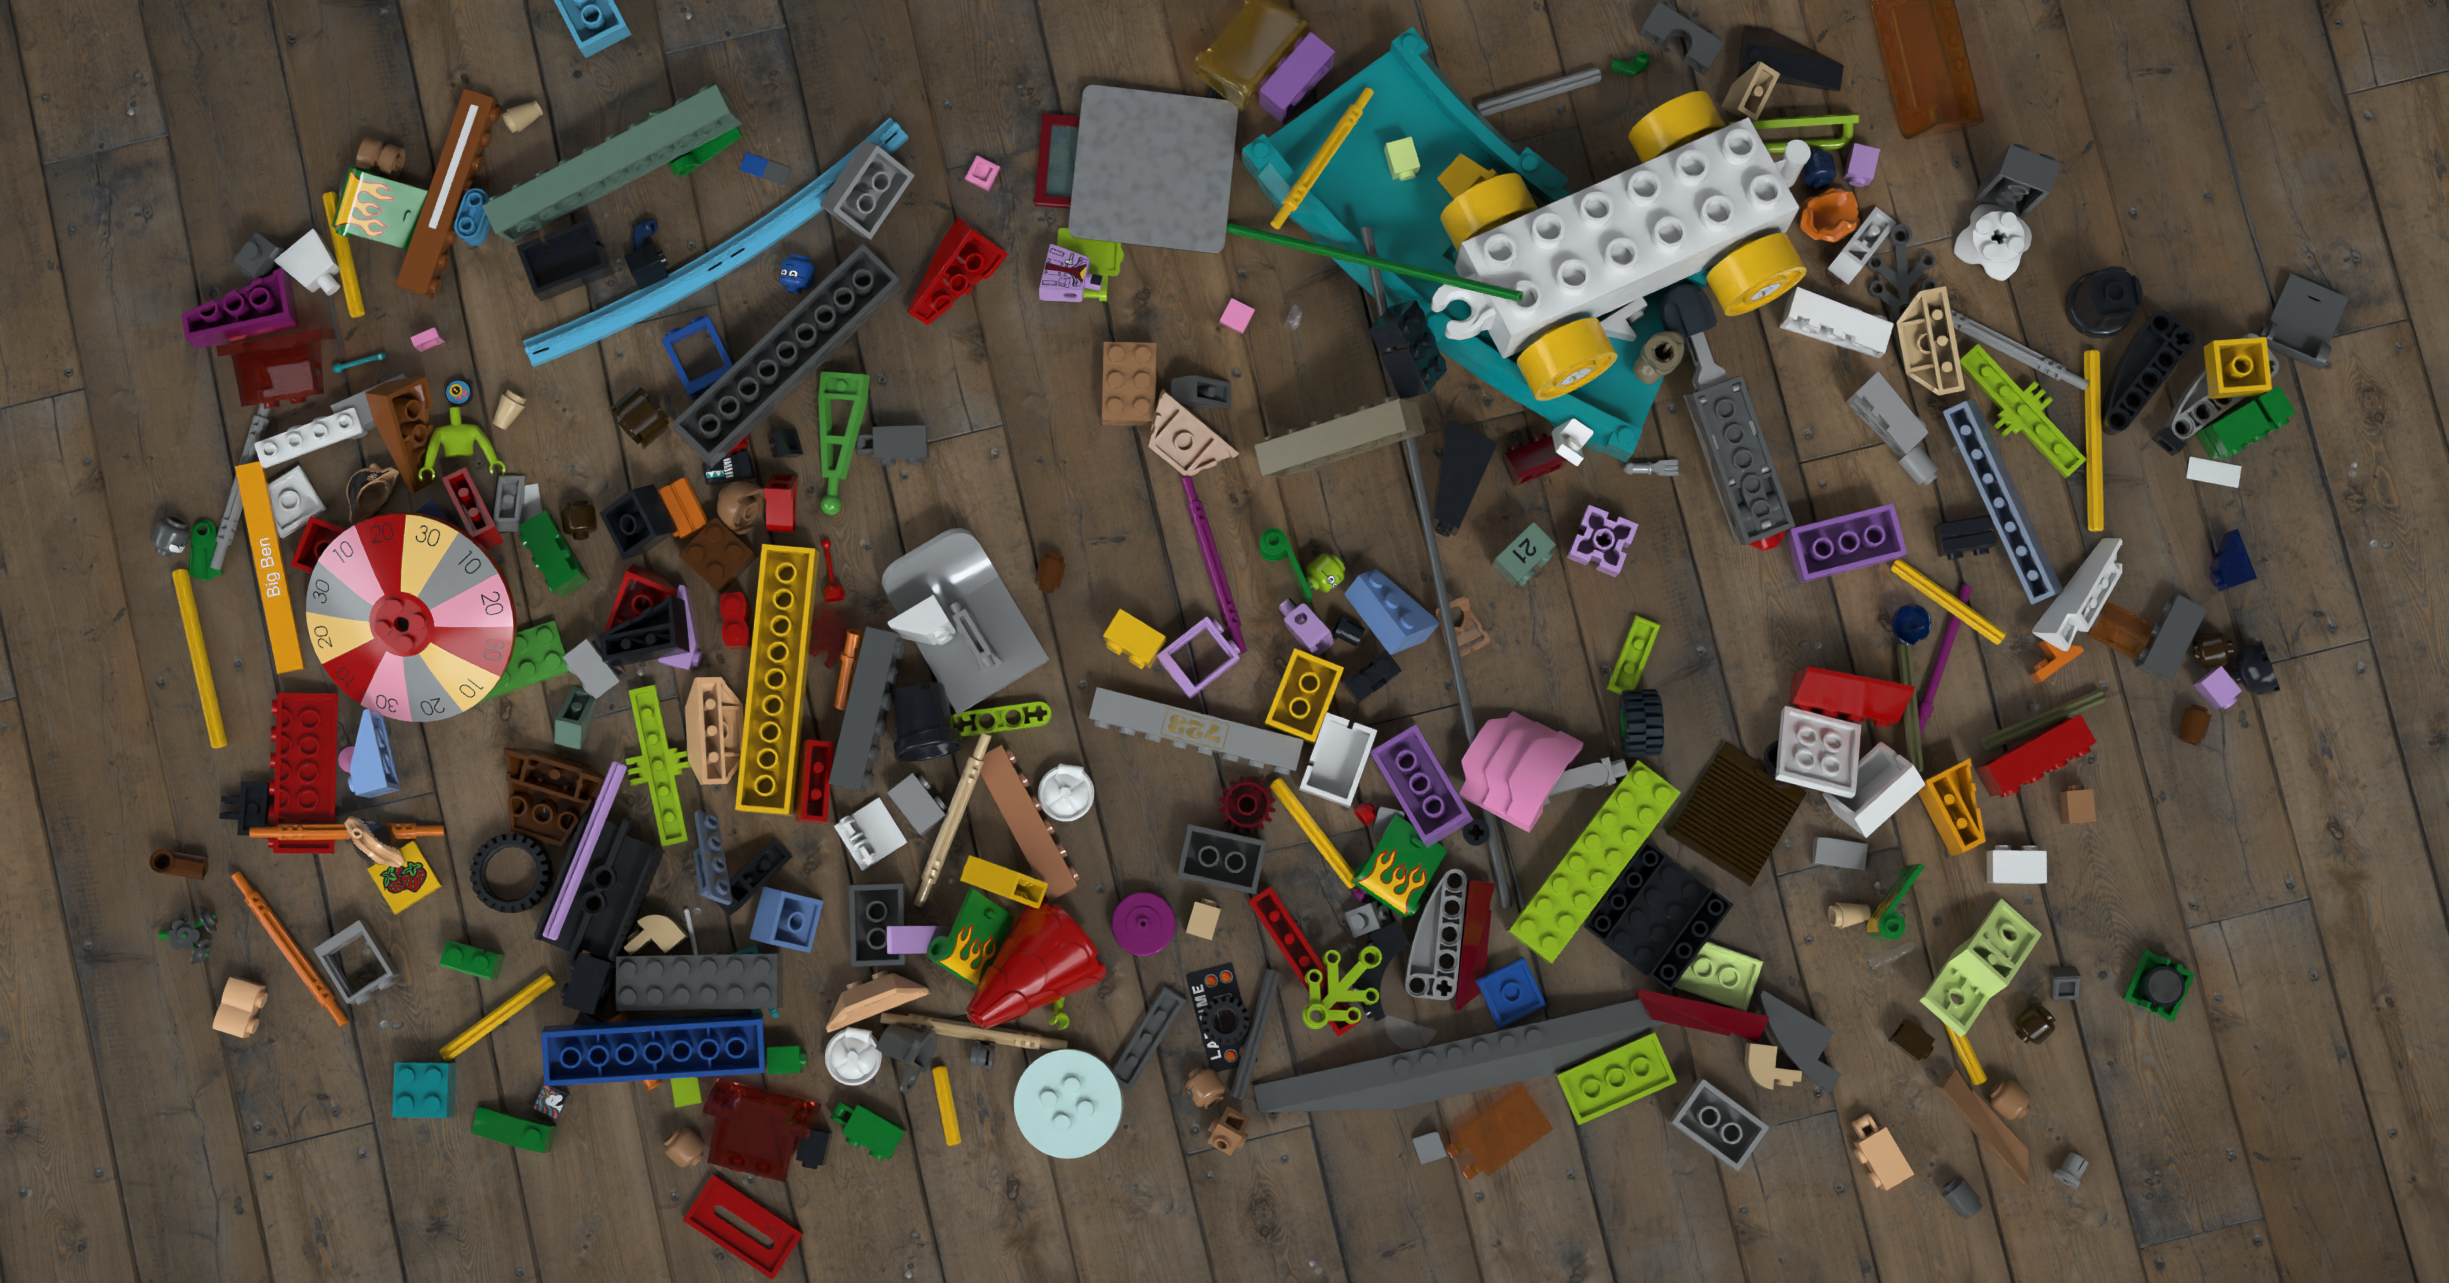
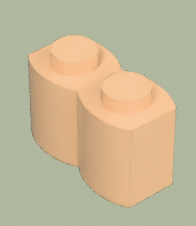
M237 976L229 977L221 1004L214 1019L213 1029L241 1038H248L250 1034H254L259 1024V1019L256 1018L259 1008L264 1007L267 1001L266 986Z

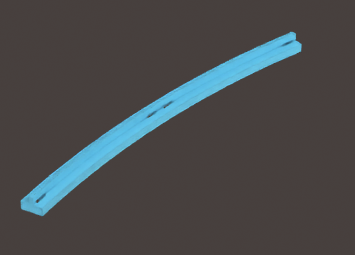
M889 118L864 141L878 145L891 155L909 138L897 122L895 123ZM895 132L897 133L892 139L885 143V141L888 138H890ZM862 142L829 170L772 212L718 247L669 274V277L581 318L524 340L525 352L529 356L531 365L533 367L541 365L632 326L708 286L780 241L824 209L820 206V203ZM742 248L745 249L731 258V255H733L737 251L741 250ZM719 262H722V264L718 265V266L715 267L714 269H712V270H710V271L708 270L709 268L713 267L714 265L718 264ZM547 347L549 348V349H547V350H545V351H542V352H539V353H537V354L534 353V352L539 351V350H541V349H544V348H547Z

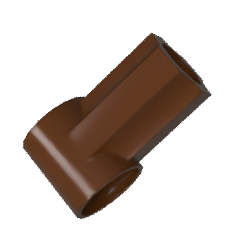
M165 849L154 851L149 859L151 869L157 873L204 880L209 866L208 857ZM164 855H168L170 864L167 868L162 869L160 867V859Z

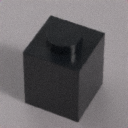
M653 243L624 256L640 290L669 277L665 266L669 265L663 251L657 252Z
M804 1127L796 1160L802 1161L803 1167L818 1169V1165H825L833 1132Z

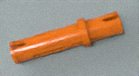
M847 630L845 649L841 652L840 656L842 665L833 705L840 710H846L860 654L864 633L859 630Z

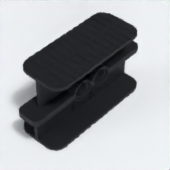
M586 813L582 816L581 822L578 824V829L574 834L571 846L567 851V856L560 868V873H558L557 880L554 883L553 890H551V895L547 900L534 934L536 940L569 951L566 963L571 964L573 958L578 957L579 953H582L583 950L608 959L611 962H616V957L623 955V947L628 942L626 939L634 929L633 927L636 924L637 917L643 907V902L647 897L646 895L649 892L650 885L653 882L654 875H656V870L663 856V849L629 837L635 822L632 818L625 817L621 826L607 820L605 821L559 936L556 940L544 937L542 932L591 814ZM604 871H609L612 879L608 885L604 886L600 882V875ZM594 896H598L601 899V907L596 911L590 908V900Z

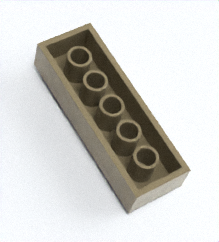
M1392 396L1383 399V404L1375 407L1373 404L1358 407L1359 412L1353 414L1342 412L1334 415V420L1328 422L1325 419L1311 422L1310 427L1303 430L1301 427L1287 430V435L1278 437V435L1264 437L1262 439L1263 443L1254 445L1261 474L1267 477L1285 478L1424 434L1426 432L1418 402L1408 401L1407 398L1398 399V396Z

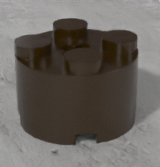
M642 387L630 390L609 409V412L613 417L617 415L621 419L618 422L620 427L636 444L641 443V447L645 449L669 428L667 420L669 417L659 406L654 408L649 401L650 396Z

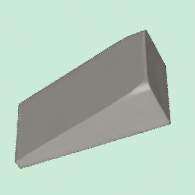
M498 475L493 518L498 531L520 532L518 526L524 523L525 476Z
M1814 837L1811 864L1865 871L1868 844Z

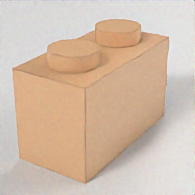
M1869 1113L1852 1122V1126L1859 1136V1139L1853 1142L1857 1148L1854 1150V1153L1861 1164L1866 1163L1871 1171L1868 1173V1176L1876 1188L1880 1186L1882 1190L1887 1191L1914 1175L1887 1127H1877ZM1870 1126L1872 1131L1865 1135L1862 1129Z

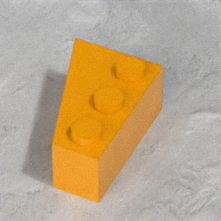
M1971 758L1960 761L1923 780L1925 785L1918 791L1951 857L1965 853L1986 842L1980 808H1977L1976 785L1972 781L1970 770L1972 766Z

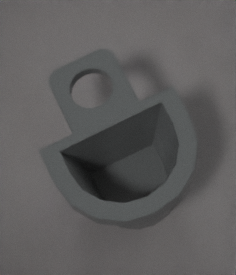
M890 1024L886 1028L875 1049L910 1066L899 1091L909 1095L920 1072H926L936 1048L937 1035L932 1030L922 1032L897 1024Z

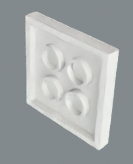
M1785 706L1781 711L1775 779L1852 799L1856 794L1861 725Z

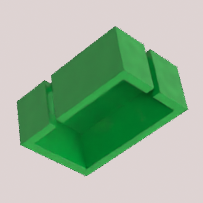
M2279 385L2269 392L2253 398L2195 434L2211 460L2219 456L2224 460L2244 450L2251 443L2263 439L2268 433L2290 423L2288 417L2296 412Z

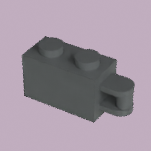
M926 425L873 427V434L857 436L856 455H873L876 463L880 462V466H896V462H907V465L911 466L922 465V461H929L928 429ZM866 441H873V449H867Z

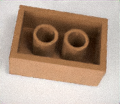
M1104 342L1103 426L1152 425L1156 410L1157 343Z

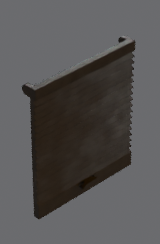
M1724 742L1668 836L1751 887L1807 792L1792 783H1777L1767 774L1765 766Z

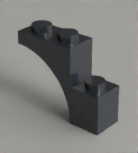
M1399 920L1368 935L1370 940L1366 943L1368 946H1375L1380 950L1382 954L1381 963L1372 969H1366L1351 985L1353 990L1375 988L1379 992V1000L1372 1005L1361 1004L1367 1018L1373 1017L1375 1022L1385 1018L1380 998L1381 981L1384 972L1394 956L1410 945ZM1367 992V999L1369 1001H1373L1374 994L1372 992Z

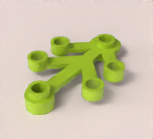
M1368 946L1362 949L1358 956L1359 961L1340 982L1338 963L1341 959L1340 954L1336 950L1327 951L1323 955V963L1327 966L1328 995L1322 1001L1319 985L1323 979L1321 971L1311 969L1305 974V981L1309 985L1310 1003L1303 1009L1302 1019L1307 1027L1320 1029L1328 1021H1346L1348 1024H1355L1360 1021L1362 1016L1358 1008L1350 1007L1347 1010L1329 1009L1336 1002H1364L1367 1005H1372L1379 1000V992L1375 988L1347 991L1366 969H1372L1381 963L1382 954L1377 947ZM1328 954L1335 956V963L1328 961ZM1365 954H1370L1373 957L1372 963L1366 962ZM1311 973H1315L1318 976L1317 982L1310 980ZM1367 992H1372L1374 994L1373 1001H1369L1367 999ZM1312 1011L1318 1012V1021L1311 1018ZM1349 1011L1356 1013V1020L1349 1018Z

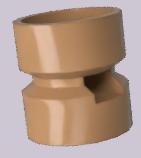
M367 136L358 150L356 165L373 172L377 171V174L381 177L395 180L401 173L406 153L401 147L393 144L385 146L382 140Z

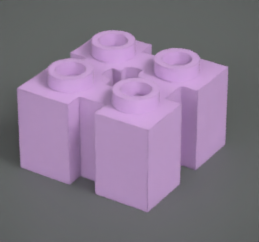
M1588 505L1578 529L1584 531L1583 535L1577 534L1566 558L1585 566L1591 560L1598 563L1596 570L1616 577L1620 573L1627 555L1621 552L1622 547L1628 548L1639 524L1618 517L1615 522L1607 519L1609 512ZM1604 536L1606 538L1605 542H1608V545L1602 547L1596 539Z

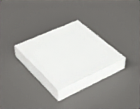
M299 465L268 484L278 534L281 538L287 537L306 525L310 516L317 518L328 511L306 473Z

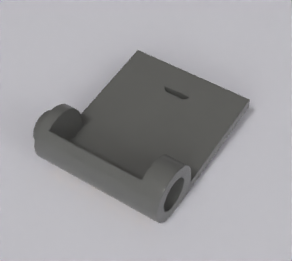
M2290 273L2268 323L2262 325L2258 336L2267 337V347L2320 370L2330 355L2331 346L2329 342L2349 298Z

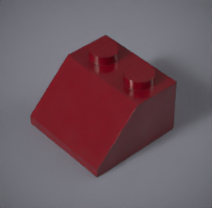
M1546 433L1532 438V443L1522 446V443H1518L1507 448L1508 452L1504 454L1503 460L1514 487L1565 466L1568 460L1556 453L1552 435L1547 437Z

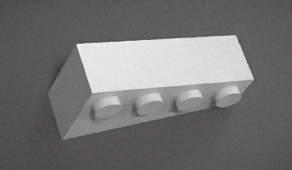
M1797 287L1787 299L1779 328L1880 358L1885 354L1894 323L1888 322L1886 317L1867 314L1858 308L1846 306Z

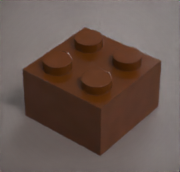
M716 517L678 555L721 595L758 557Z

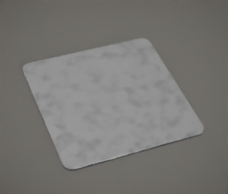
M1100 85L1087 86L1082 94L1068 226L1069 233L1073 237L1080 239L1212 254L1221 252L1225 246L1238 119L1237 105L1230 100Z

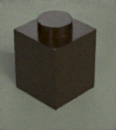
M1903 1019L1888 1041L1911 1059L1920 1061L1921 1058L1925 1060L1934 1049L1932 1044L1935 1039L1911 1020Z

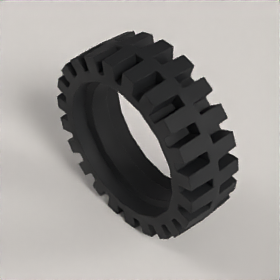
M521 834L498 835L486 841L485 845H481L478 849L479 852L474 855L472 859L474 860L473 865H470L472 889L478 895L477 898L491 909L503 913L527 911L533 906L538 905L541 899L547 895L548 888L551 887L553 870H551L552 862L548 857V853L542 848V845ZM517 847L525 850L532 856L537 867V878L535 885L528 894L519 899L507 900L500 898L491 891L486 879V869L488 862L495 853L504 848Z

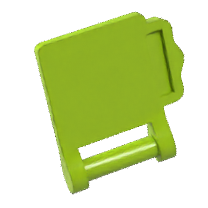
M1059 228L1057 246L1088 257L1090 259L1089 273L1103 275L1101 290L1085 288L1083 298H1099V301L1107 302L1108 276L1119 275L1120 265L1124 259L1121 243L1075 238L1069 233L1068 228Z

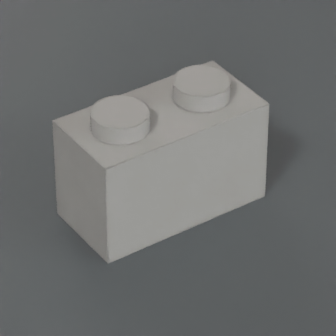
M595 633L563 656L568 670L579 677L584 690L589 695H593L595 699L627 676L621 666L616 667L602 662L601 642Z
M912 773L887 793L917 832L923 836L945 819L946 814L944 810L947 807L938 795L933 798L927 791L931 786L922 775L916 777Z

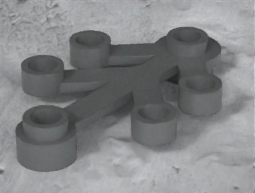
M1905 224L1894 226L1889 233L1890 242L1895 245L1897 274L1884 263L1883 258L1879 255H1872L1866 262L1869 271L1878 272L1898 290L1897 299L1885 289V284L1882 281H1873L1868 287L1870 296L1874 298L1879 297L1892 309V318L1895 322L1901 316L1900 311L1906 310L1916 296L1915 294L1910 299L1909 288L1926 270L1931 269L1936 263V258L1932 253H1924L1919 258L1918 264L1908 274L1906 244L1912 238V231ZM1895 233H1901L1904 237L1903 240H1897ZM1923 258H1930L1931 265L1924 264ZM1871 260H1877L1879 262V267H1873L1871 265ZM1927 278L1921 283L1919 291L1926 290L1925 283H1931L1933 288H1937L1938 284L1934 279ZM1873 285H1878L1881 288V292L1875 293L1872 289Z

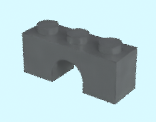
M1660 1L1639 32V35L1660 48L1669 37L1679 36L1683 38L1689 48L1683 63L1704 76L1725 44L1715 32L1705 31L1699 27V23L1690 17H1683L1677 13V9L1668 3L1663 4Z

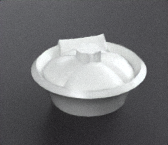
M1060 763L1058 767L1048 771L1039 784V803L1046 814L1059 821H1073L1086 814L1094 800V786L1090 777L1084 772V767Z
M848 1026L845 1030L838 1032L832 1037L826 1047L825 1063L834 1079L846 1085H860L875 1076L881 1065L882 1053L875 1049L878 1042L872 1035V1031Z

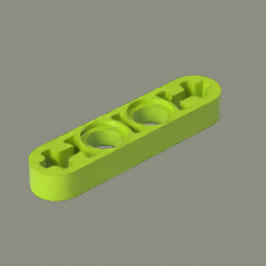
M1031 702L966 711L959 715L956 713L952 717L954 724L958 723V718H962L964 722L972 721L970 716L976 715L975 725L978 730L972 731L973 726L971 725L965 726L964 731L961 732L962 737L981 735L982 732L990 734L1044 726L1050 722L1052 711L1044 702ZM1037 707L1047 711V715L1043 716V721H1038L1037 717H1029L1030 723L1025 724L1026 716L1023 708H1028V713H1035ZM1011 710H1016L1021 714V720L1016 725H1010L1006 721V715ZM984 714H991L995 719L994 725L989 729H984L980 726V718Z

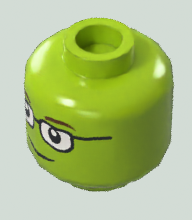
M1323 553L1306 567L1308 577L1305 580L1308 585L1310 583L1313 584L1314 589L1312 590L1316 591L1319 589L1324 593H1328L1343 581L1346 569L1336 555Z

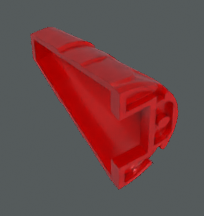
M1043 897L1039 909L1029 905L1025 906L1009 937L1005 939L992 966H989L985 971L966 1008L968 1012L967 1017L976 1027L980 1025L985 1030L1025 1016L1031 1010L1060 1001L1061 998L1096 986L1098 982H1101L1106 977L1105 965L1102 961L1098 963L1096 956L1099 952L1082 928L1057 904L1051 907L1047 904L1049 900Z

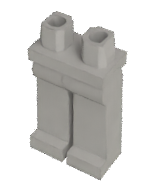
M1609 757L1592 764L1563 771L1544 801L1543 806L1550 803L1549 796L1581 787L1594 789L1598 786L1604 788L1615 784L1616 778L1628 774L1624 759L1610 762Z

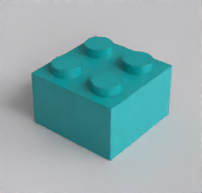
M395 1062L392 1117H454L456 1063Z

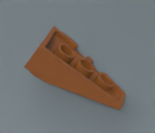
M426 375L385 382L365 392L372 418L410 493H416L432 484V474L430 471L425 470L422 472V481L418 477L420 469L425 465L430 442L429 434H433V425L429 424V409H433V399Z

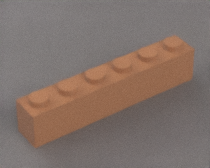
M1000 745L985 753L982 759L984 764L980 774L1037 880L1048 884L1045 895L1049 902L1078 888L1079 886L1076 881L1080 880V877L1073 865L1067 866L1064 857L1068 855L1061 842L1055 844L1051 836L1055 831L1048 818L1045 820L1041 818L1038 811L1042 807L1035 795L1030 797L1026 787L1030 786L1024 773H1017L1013 766L1017 760L1011 749L1005 750Z

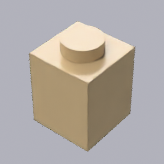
M1204 898L1201 899L1200 903L1195 902L1186 933L1212 940L1221 909L1216 908L1217 902Z

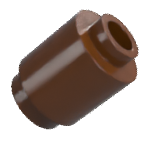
M1045 552L1043 558H1040L1034 581L1039 586L1038 589L1040 591L1054 593V590L1060 589L1066 566L1064 556Z
M2192 704L2191 708H2185L2178 730L2180 741L2200 746L2201 740H2205L2212 715L2207 713V708Z

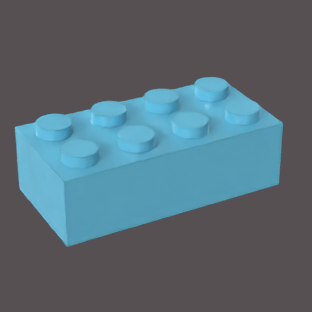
M554 0L585 58L632 35L614 0Z

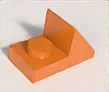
M2046 641L2039 642L2038 645L2049 661L2047 658H2044L2034 665L2035 671L2029 677L2035 684L2044 681L2084 651L2083 648L2071 645L2068 651H2062Z

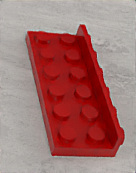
M277 693V699H272V715H276V726H271V742H276V752H271L270 768H275V779H270L269 794L274 795V806H269V822H274L273 827H277L278 824H335L339 694ZM276 837L268 838V848L273 849V854H335V840H278Z

